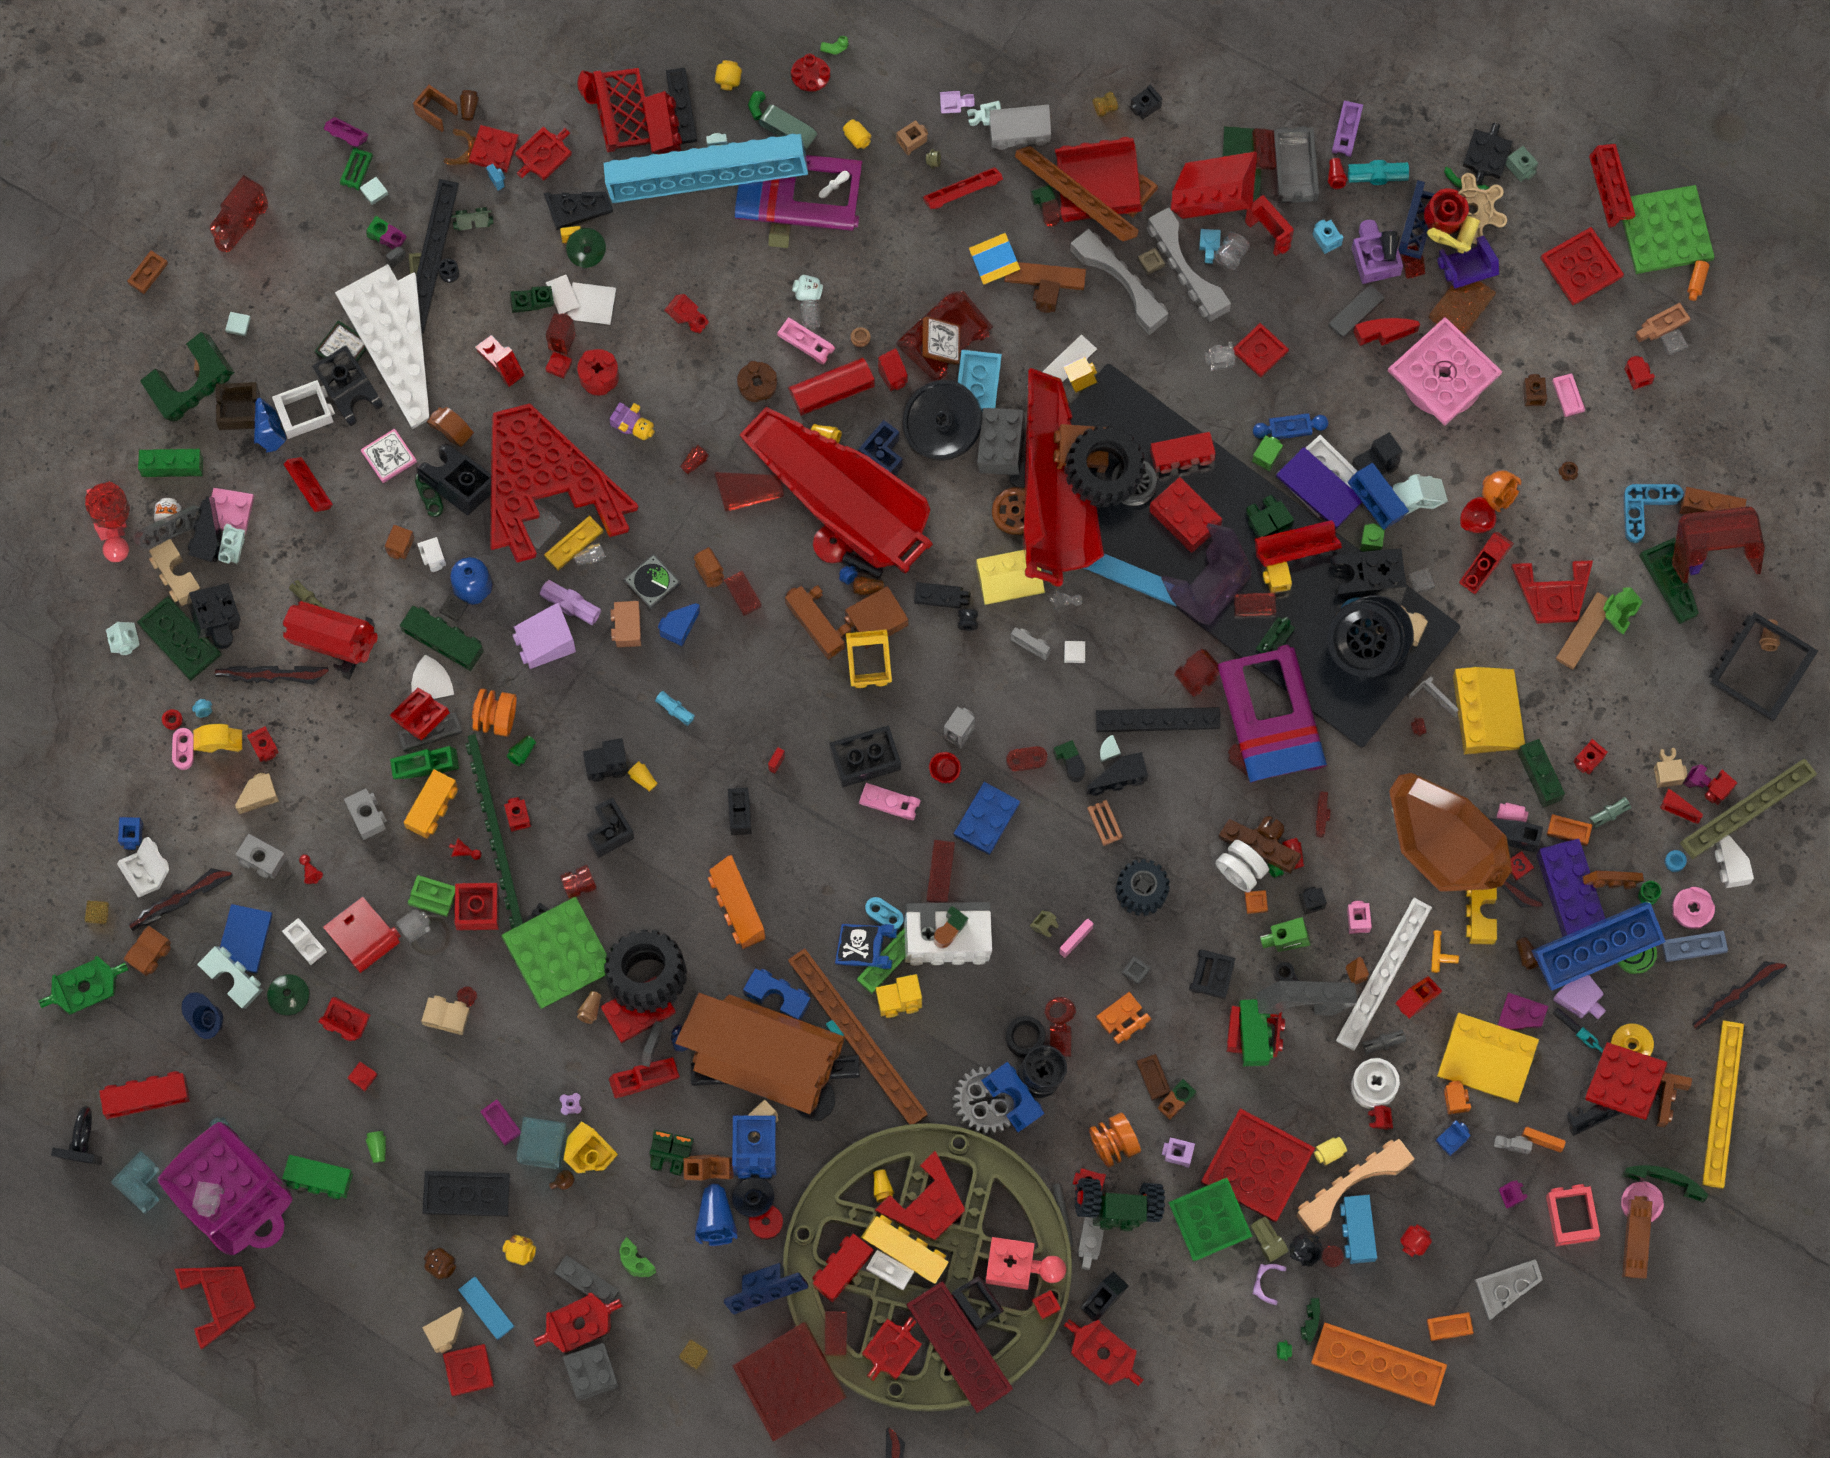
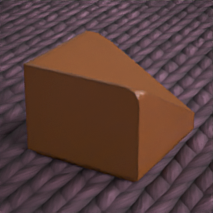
M1358 957L1346 966L1351 983L1356 985L1367 981L1369 973L1363 958Z

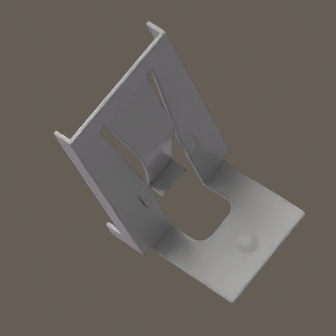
M1431 676L1409 695L1410 700L1424 687L1454 718L1458 716L1456 712L1459 709L1431 683L1433 680Z

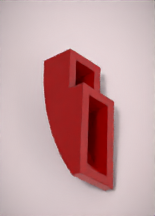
M1402 318L1376 319L1356 324L1353 333L1359 346L1377 339L1381 346L1417 333L1420 323L1416 320Z
M672 1057L652 1062L650 1067L639 1065L631 1070L612 1074L609 1082L616 1099L678 1079L680 1076Z

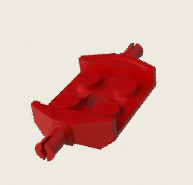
M590 1292L588 1296L552 1313H546V1332L533 1339L536 1347L552 1342L563 1353H567L610 1333V1314H612V1311L623 1307L620 1299L605 1304ZM578 1318H583L585 1326L577 1330L574 1325L575 1321Z
M1071 1319L1065 1323L1064 1326L1073 1332L1075 1336L1071 1355L1110 1386L1125 1378H1129L1137 1386L1143 1382L1144 1379L1133 1372L1134 1370L1132 1369L1137 1351L1130 1348L1102 1325L1100 1320H1096L1084 1327H1079ZM1099 1349H1107L1110 1356L1104 1360L1100 1359L1097 1355Z

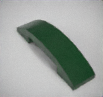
M1639 1165L1626 1168L1622 1174L1623 1177L1638 1182H1643L1647 1175L1685 1188L1684 1197L1703 1203L1708 1197L1705 1190L1692 1179L1668 1168Z

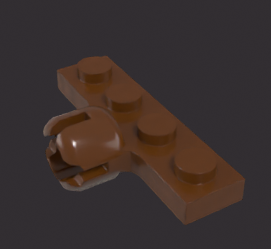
M1264 817L1259 826L1254 830L1231 819L1227 821L1219 833V839L1229 844H1232L1234 840H1240L1256 851L1264 861L1290 874L1301 859V854L1278 843L1285 832L1284 825L1278 819L1272 823L1273 817Z

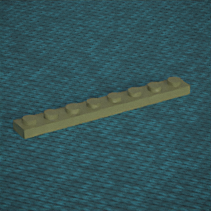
M1804 758L1680 842V845L1692 860L1815 778L1817 773Z

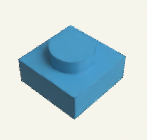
M494 164L487 166V174L496 189L499 191L504 188L503 180L505 176L500 168L496 169Z

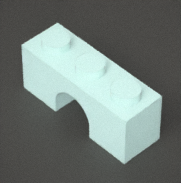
M214 946L197 965L211 979H217L222 973L229 972L234 978V986L227 994L241 1008L246 1009L263 991L259 987L261 983L254 976L249 977L245 973L247 969L239 961L235 963L230 958L232 954L226 948Z

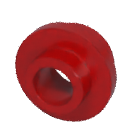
M175 709L167 710L162 716L164 727L170 730L179 728L183 722L181 713ZM175 717L176 721L174 723H170L169 719Z

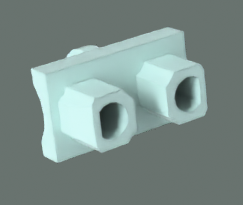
M230 524L224 526L218 555L219 561L227 564L230 562L237 564L239 562L242 545L245 541V530L236 529Z

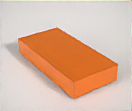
M1552 814L1547 836L1566 841L1580 839L1581 845L1587 846L1592 825Z
M1525 1127L1522 1133V1137L1528 1138V1141L1560 1153L1566 1143L1565 1140L1529 1127Z
M1469 1312L1427 1319L1431 1341L1472 1335L1474 1333Z

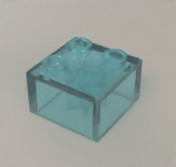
M523 1117L516 1157L518 1163L560 1169L567 1133L566 1123Z

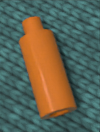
M1705 261L1695 262L1687 290L1690 293L1689 299L1692 301H1696L1697 296H1700L1703 291L1710 266Z

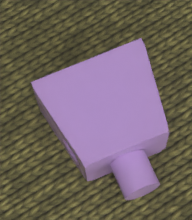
M1589 975L1566 984L1553 999L1554 1002L1581 1019L1588 1012L1597 1019L1606 1012L1598 1003L1603 996V992Z

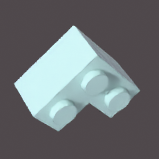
M1415 474L1410 476L1409 480L1393 485L1394 492L1409 510L1407 514L1419 508L1434 509L1448 502L1442 479Z

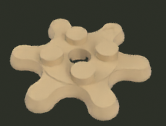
M1466 173L1461 178L1462 189L1459 191V194L1466 198L1468 205H1474L1477 208L1476 213L1473 215L1468 213L1467 215L1480 220L1472 242L1477 244L1476 237L1483 236L1482 229L1485 225L1491 224L1501 228L1507 224V217L1503 213L1497 212L1494 208V202L1500 199L1504 192L1503 188L1499 185H1493L1487 190H1481L1476 185L1475 176L1471 173Z

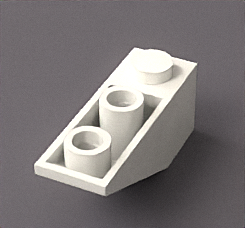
M1727 836L1716 844L1717 850H1715L1717 863L1720 862L1722 869L1720 870L1721 882H1725L1726 888L1751 884L1754 877L1750 860L1730 836Z

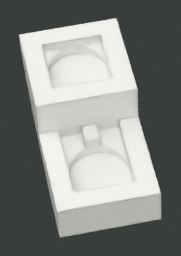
M299 918L282 931L310 965L327 953L325 948Z

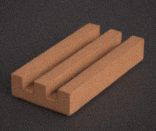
M1107 800L1100 804L1097 803L1095 806L1087 807L1103 846L1123 838ZM1103 807L1105 808V811L1109 817L1112 827L1116 833L1115 837L1113 836L1111 829L1108 825V822L1105 818V815L1101 809ZM1096 810L1109 836L1107 840L1094 813Z

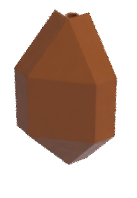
M1413 773L1399 775L1389 792L1401 853L1439 891L1485 890L1501 887L1512 872L1507 836L1468 798Z

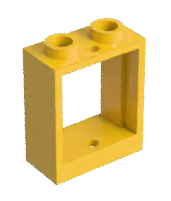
M887 629L846 633L851 686L865 688L870 684L885 686L892 682ZM883 644L885 672L855 675L852 646Z

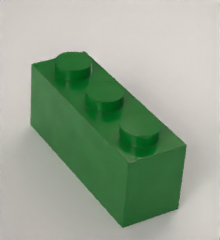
M200 449L139 450L138 470L142 477L203 476V455Z
M1257 999L1240 1000L1238 1006L1240 1007L1239 1020L1243 1067L1267 1066L1270 1059H1273V1047L1269 1046L1268 1038H1272L1271 1026H1267V1018H1270V1014H1259Z
M289 1155L282 1179L289 1188L298 1190L299 1187L307 1188V1192L317 1195L323 1192L327 1193V1196L340 1200V1197H347L353 1173L350 1169Z

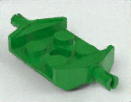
M95 956V960L58 976L54 974L52 975V994L38 1000L41 1008L53 1003L57 1004L69 1015L115 995V978H117L118 974L128 971L126 963L124 962L114 968H110L102 959ZM83 982L90 983V989L87 992L79 991V986Z

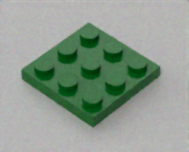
M1228 1178L1168 1202L1193 1261L1253 1237Z

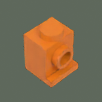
M1461 1081L1449 1082V1085H1446L1444 1089L1448 1115L1469 1112L1471 1104H1466V1102H1469L1467 1089H1464Z

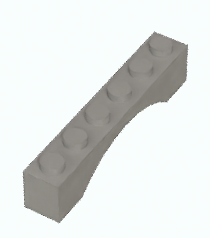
M1167 208L1148 219L1147 231L1151 237H1155L1160 252L1165 253L1168 257L1169 266L1177 271L1180 283L1186 285L1189 290L1188 295L1193 302L1196 301L1201 316L1203 318L1206 317L1211 322L1229 312L1231 303L1221 287L1210 284L1200 278L1186 263L1178 241L1179 222L1171 209Z
M1088 229L1071 242L1070 251L1083 265L1104 270L1122 283L1133 301L1136 322L1148 335L1167 321L1168 310L1165 305L1158 303L1154 299V294L1141 285L1140 279L1128 271L1127 265L1115 257L1114 251L1102 243L1097 233H1092Z

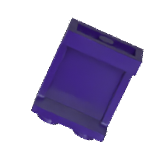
M1484 235L1476 237L1477 247L1464 251L1463 254L1457 252L1447 256L1443 249L1439 250L1438 266L1444 270L1447 282L1450 281L1454 288L1499 275V260Z

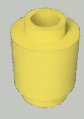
M1333 1137L1316 1146L1314 1155L1320 1164L1323 1162L1324 1165H1328L1344 1156L1347 1149L1340 1137Z

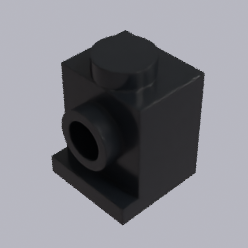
M1150 84L1145 90L1131 99V110L1136 116L1139 115L1144 120L1161 108L1162 97Z
M1310 887L1305 889L1304 893L1299 894L1305 915L1325 909L1327 902L1322 887L1318 889Z

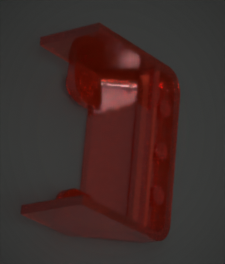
M1748 506L1689 513L1682 516L1678 522L1672 562L1682 582H1688L1690 566H1697L1705 561L1707 551L1744 547L1745 556L1756 574H1761L1765 546L1758 513L1753 507Z

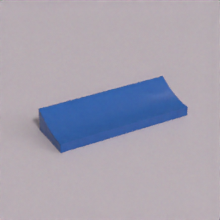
M1644 902L1531 951L1545 977L1549 989L1554 990L1666 941L1651 903Z

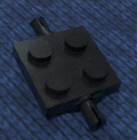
M1492 123L1490 133L1478 129L1473 131L1463 167L1472 169L1477 173L1476 185L1477 183L1482 185L1484 176H1492L1498 179L1502 176L1512 141L1498 136L1500 124Z

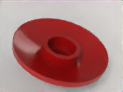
M827 526L819 529L814 536V551L821 560L827 563L842 562L847 551L852 553L853 551ZM831 539L837 540L835 544H831L829 541Z

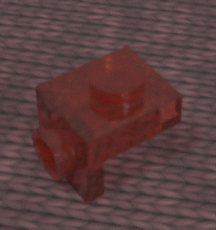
M1417 245L1407 247V249L1419 251ZM1400 254L1407 279L1425 274L1423 256H1421V259Z
M1064 1023L1050 1026V1046L1058 1049L1063 1056L1071 1057V1026H1067Z

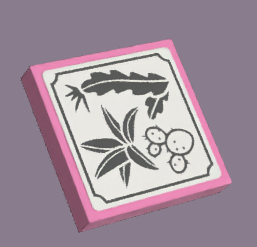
M395 429L361 449V453L382 483L417 463L415 457Z

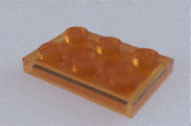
M1480 281L1454 288L1452 285L1429 314L1428 318L1438 324L1446 317L1465 335L1494 298L1496 292Z

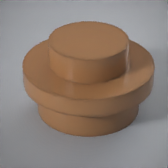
M856 328L852 331L851 342L853 345L865 347L869 344L871 335L867 329Z

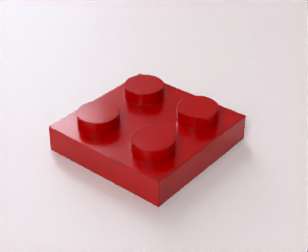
M480 125L469 157V163L482 167L494 164L496 169L500 168L502 172L507 173L519 139L518 134Z

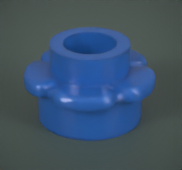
M845 566L839 573V580L846 585L854 582L858 576L855 567Z

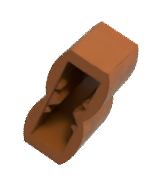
M708 547L694 556L695 568L707 587L714 588L719 586L724 579V574L722 573L724 569L712 549Z
M148 926L128 951L124 961L145 976L149 973L152 974L158 967V960L169 953L171 942Z

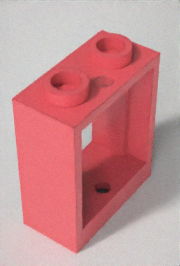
M1584 1184L1572 1186V1189L1564 1190L1563 1187L1551 1189V1192L1546 1196L1555 1246L1598 1240L1600 1231L1591 1186L1585 1187ZM1585 1195L1591 1229L1562 1233L1556 1199Z

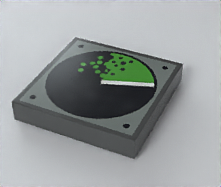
M654 553L623 579V582L650 610L681 584L680 580Z

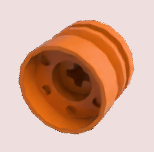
M481 688L473 706V731L479 732L483 724V733H487L491 725H494L495 735L508 737L515 718L516 694L502 692L497 701L494 690L490 691L487 698V689Z
M1122 1112L1109 1118L1110 1129L1102 1122L1098 1123L1100 1133L1095 1126L1089 1128L1092 1145L1099 1158L1103 1160L1108 1168L1114 1166L1112 1157L1117 1163L1121 1162V1151L1127 1158L1141 1152L1138 1139Z

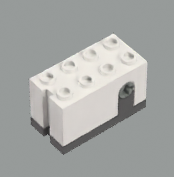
M990 902L906 903L904 911L905 963L916 966L922 965L923 962H931L932 965H942L944 962L962 965L965 962H973V964L980 965L985 964V961H989L992 953ZM953 906L969 918L968 923L947 948H938L933 941L935 931L939 927L944 926L948 921L946 914L950 907Z

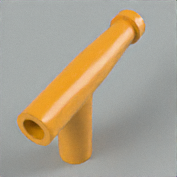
M1435 930L1433 931L1431 972L1439 973L1440 962L1458 964L1459 955L1441 954L1442 931Z

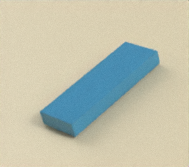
M476 1277L458 1289L497 1340L514 1328V1325Z

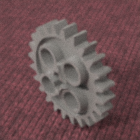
M988 1066L986 1072H984L982 1067H979L978 1073L974 1069L970 1071V1076L965 1073L963 1076L964 1081L959 1080L957 1083L960 1087L954 1089V1092L959 1095H954L952 1100L958 1101L953 1106V1108L959 1109L956 1116H963L960 1123L962 1124L967 1121L969 1123L967 1129L974 1126L975 1132L982 1129L983 1135H986L988 1130L994 1135L996 1128L1001 1133L1004 1130L1003 1125L1009 1128L1011 1124L1006 1115L1014 1107L1011 1096L1006 1093H1000L993 1098L981 1081L992 1073L990 1066ZM970 1089H976L979 1092V1096H973L970 1093ZM986 1097V1100H988V1101H989V1100H992V1101L988 1104L987 1101H982V1100ZM969 1102H978L974 1105L969 1104ZM995 1105L1001 1106L1004 1113H998L995 1110ZM974 1109H981L983 1116H977Z

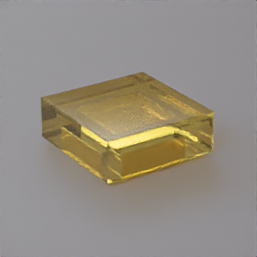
M87 901L85 922L107 924L109 903Z
M690 1339L680 1354L679 1359L697 1370L709 1351Z

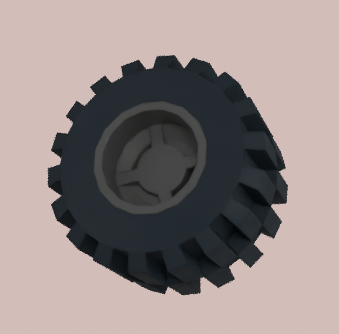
M1141 859L1140 863H1138L1137 860H1134L1131 865L1128 863L1124 870L1122 869L1116 885L1117 900H1121V907H1127V912L1130 914L1132 911H1135L1137 916L1140 913L1148 916L1150 911L1154 914L1158 908L1161 909L1166 901L1170 881L1169 878H1166V871H1161L1162 866L1159 864L1157 866L1154 865L1155 861L1150 860L1149 863H1146V859Z

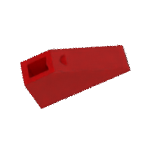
M1499 532L1493 533L1459 583L1476 594L1507 555L1514 543Z

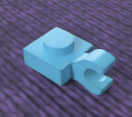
M1201 229L1199 250L1205 251V263L1213 264L1214 251L1220 250L1221 230Z

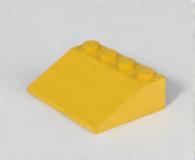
M1484 667L1455 669L1453 682L1457 708L1459 709L1458 717L1464 755L1517 750L1520 746L1524 745L1525 740L1514 669Z
M1458 1013L1437 1077L1452 1082L1461 1081V1084L1463 1083L1464 1086L1518 1103L1539 1039Z

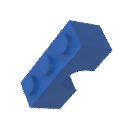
M755 968L743 989L745 996L760 1004H763L766 997L771 994L780 995L784 999L780 1013L798 1020L802 1019L811 1003L807 992L802 989L795 990L791 988V984L783 979H779V981L774 979L772 974L764 969L760 971Z
M1008 1062L981 1080L993 1098L1000 1093H1006L1011 1096L1014 1107L1006 1116L1017 1132L1045 1114L1039 1102L1030 1094L1027 1085L1020 1080L1016 1070Z

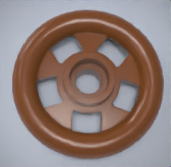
M1008 488L1002 491L993 502V520L996 526L1007 534H1024V524L1020 520L1024 518V504L1022 502L1025 501V488ZM1017 495L1018 501L1009 502V496ZM1001 505L1007 506L1006 514H1000ZM1014 507L1019 508L1017 514L1012 513ZM1008 518L1016 521L1013 527L1006 524Z

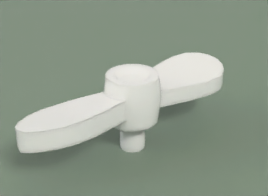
M843 171L835 180H831L829 185L820 191L819 197L825 198L833 189H838L839 184L849 179V172Z

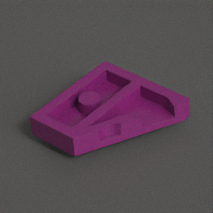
M1508 992L1497 1025L1510 1030L1542 1027L1548 1006Z

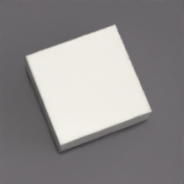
M1065 641L1064 663H1085V641Z

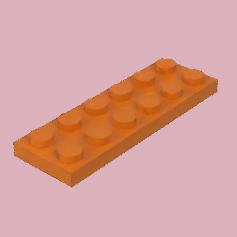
M1325 1322L1311 1361L1312 1365L1433 1407L1447 1364Z

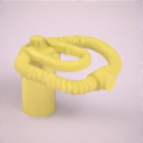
M1467 216L1462 223L1457 239L1435 228L1429 229L1427 235L1433 241L1458 249L1457 252L1463 254L1464 251L1471 249L1480 220Z

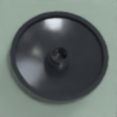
M951 380L930 382L919 388L911 396L903 414L905 437L914 450L928 459L945 461L957 458L974 445L980 434L983 419L981 406L976 396L958 382Z

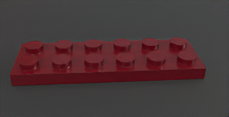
M943 1281L906 1304L977 1414L1013 1391L1012 1386Z

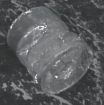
M1229 232L1223 240V245L1216 251L1214 258L1223 267L1235 270L1242 260L1241 257L1245 256L1250 248V243L1243 236Z

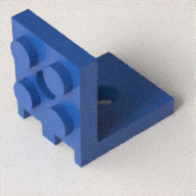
M733 1116L732 1167L734 1175H738L740 1179L751 1178V1175H759L761 1179H771L772 1175H777L775 1160L776 1116ZM752 1132H757L760 1135V1140L756 1143L748 1140V1136Z

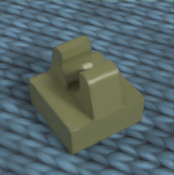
M1042 910L1030 924V927L1035 932L1050 937L1051 933L1048 932L1049 926L1051 925L1057 929L1059 925L1055 920L1057 918L1055 915Z

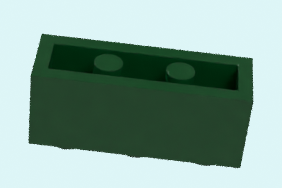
M1540 739L1520 746L1517 754L1542 807L1544 808L1562 801L1565 792Z

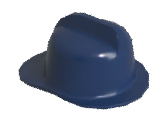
M190 993L184 998L181 1007L182 1014L196 1034L203 1039H211L216 1036L219 1030L223 1028L222 1011L201 993Z

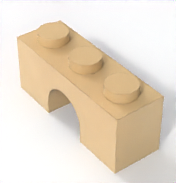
M169 539L149 550L152 556L149 560L154 569L159 568L162 574L159 577L164 586L167 584L170 586L171 591H169V594L173 601H179L180 605L184 606L187 604L189 592L201 589L191 572L182 576L173 574L174 568L182 563L183 560L172 540Z

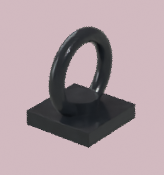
M84 1106L79 1110L69 1149L53 1147L51 1156L96 1165L102 1164L103 1157L88 1153L89 1146L87 1145L92 1126V1111L90 1107Z

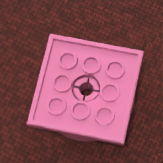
M1446 317L1388 368V372L1404 386L1410 400L1421 410L1434 415L1444 426L1456 415L1471 407L1479 395L1502 374V371ZM1440 373H1445L1448 377H1440Z

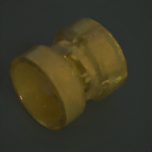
M1111 91L1106 93L1104 97L1092 99L1094 109L1099 117L1106 115L1108 111L1113 112L1119 108L1117 100Z

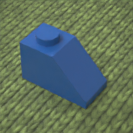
M695 603L668 612L666 618L663 617L658 625L660 636L683 646L700 613V605Z

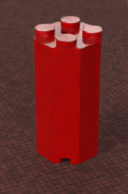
M303 601L298 602L299 605L290 606L283 620V626L286 627L283 637L290 644L354 664L367 662L369 654L378 639L377 633H374V627L368 621Z

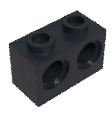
M748 787L728 789L731 835L752 834Z

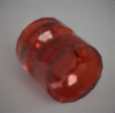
M587 865L577 868L574 874L567 872L560 875L569 900L581 896L582 891L589 893L597 889Z

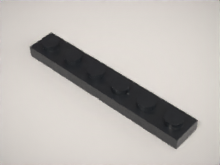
M1219 707L1096 710L1097 732L1220 729Z

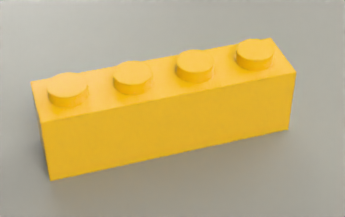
M881 1215L880 1218L874 1216L861 1238L912 1269L929 1282L936 1284L949 1263L945 1260L946 1255L936 1249L934 1252L927 1249L928 1244L919 1238L916 1241L909 1237L910 1232L900 1226L898 1229L890 1225L892 1221Z

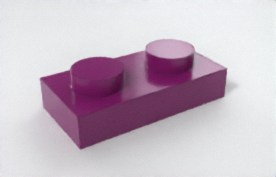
M336 117L327 121L324 126V130L330 132L332 136L340 137L352 146H360L367 141L369 135Z

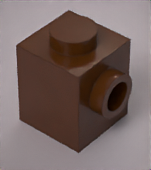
M1041 279L1039 290L1035 289L1033 301H1036V309L1044 313L1056 311L1060 283Z

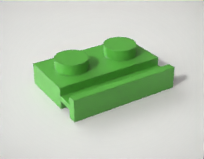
M417 875L408 905L448 917L455 898V886Z

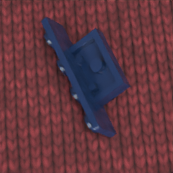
M777 1263L742 1276V1292L725 1298L724 1304L732 1314H737L808 1288V1283L800 1273L784 1277V1267L781 1263Z

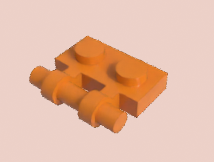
M1130 991L1096 1016V1019L1108 1034L1116 1029L1119 1034L1113 1039L1117 1044L1123 1040L1127 1041L1130 1039L1131 1034L1138 1029L1142 1030L1146 1027L1145 1024L1151 1020L1147 1013L1142 1017L1137 1015L1142 1010V1007ZM1131 1018L1134 1023L1125 1029L1122 1024Z

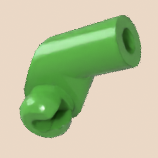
M839 36L838 41L834 44L822 42L820 51L838 55L848 48V38L846 36Z

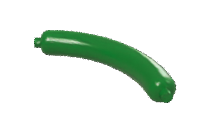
M1445 167L1444 173L1455 186L1462 189L1461 179L1453 173L1451 168ZM1477 185L1481 190L1489 189L1486 185Z

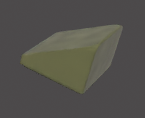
M771 223L769 246L788 248L791 225Z

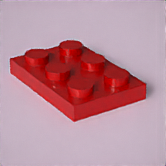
M656 976L653 977V978H651V979H649V980H647V981H645L644 983L650 982V981L656 979ZM616 998L600 1006L621 1044L654 1025V1022H661L676 1014L671 1002L667 1003L668 1007L664 1009L661 1007L657 1008L656 1012L650 1013V1010H645V1013H638L637 1009L630 1011L626 1009L625 1005L621 1006L617 1003Z

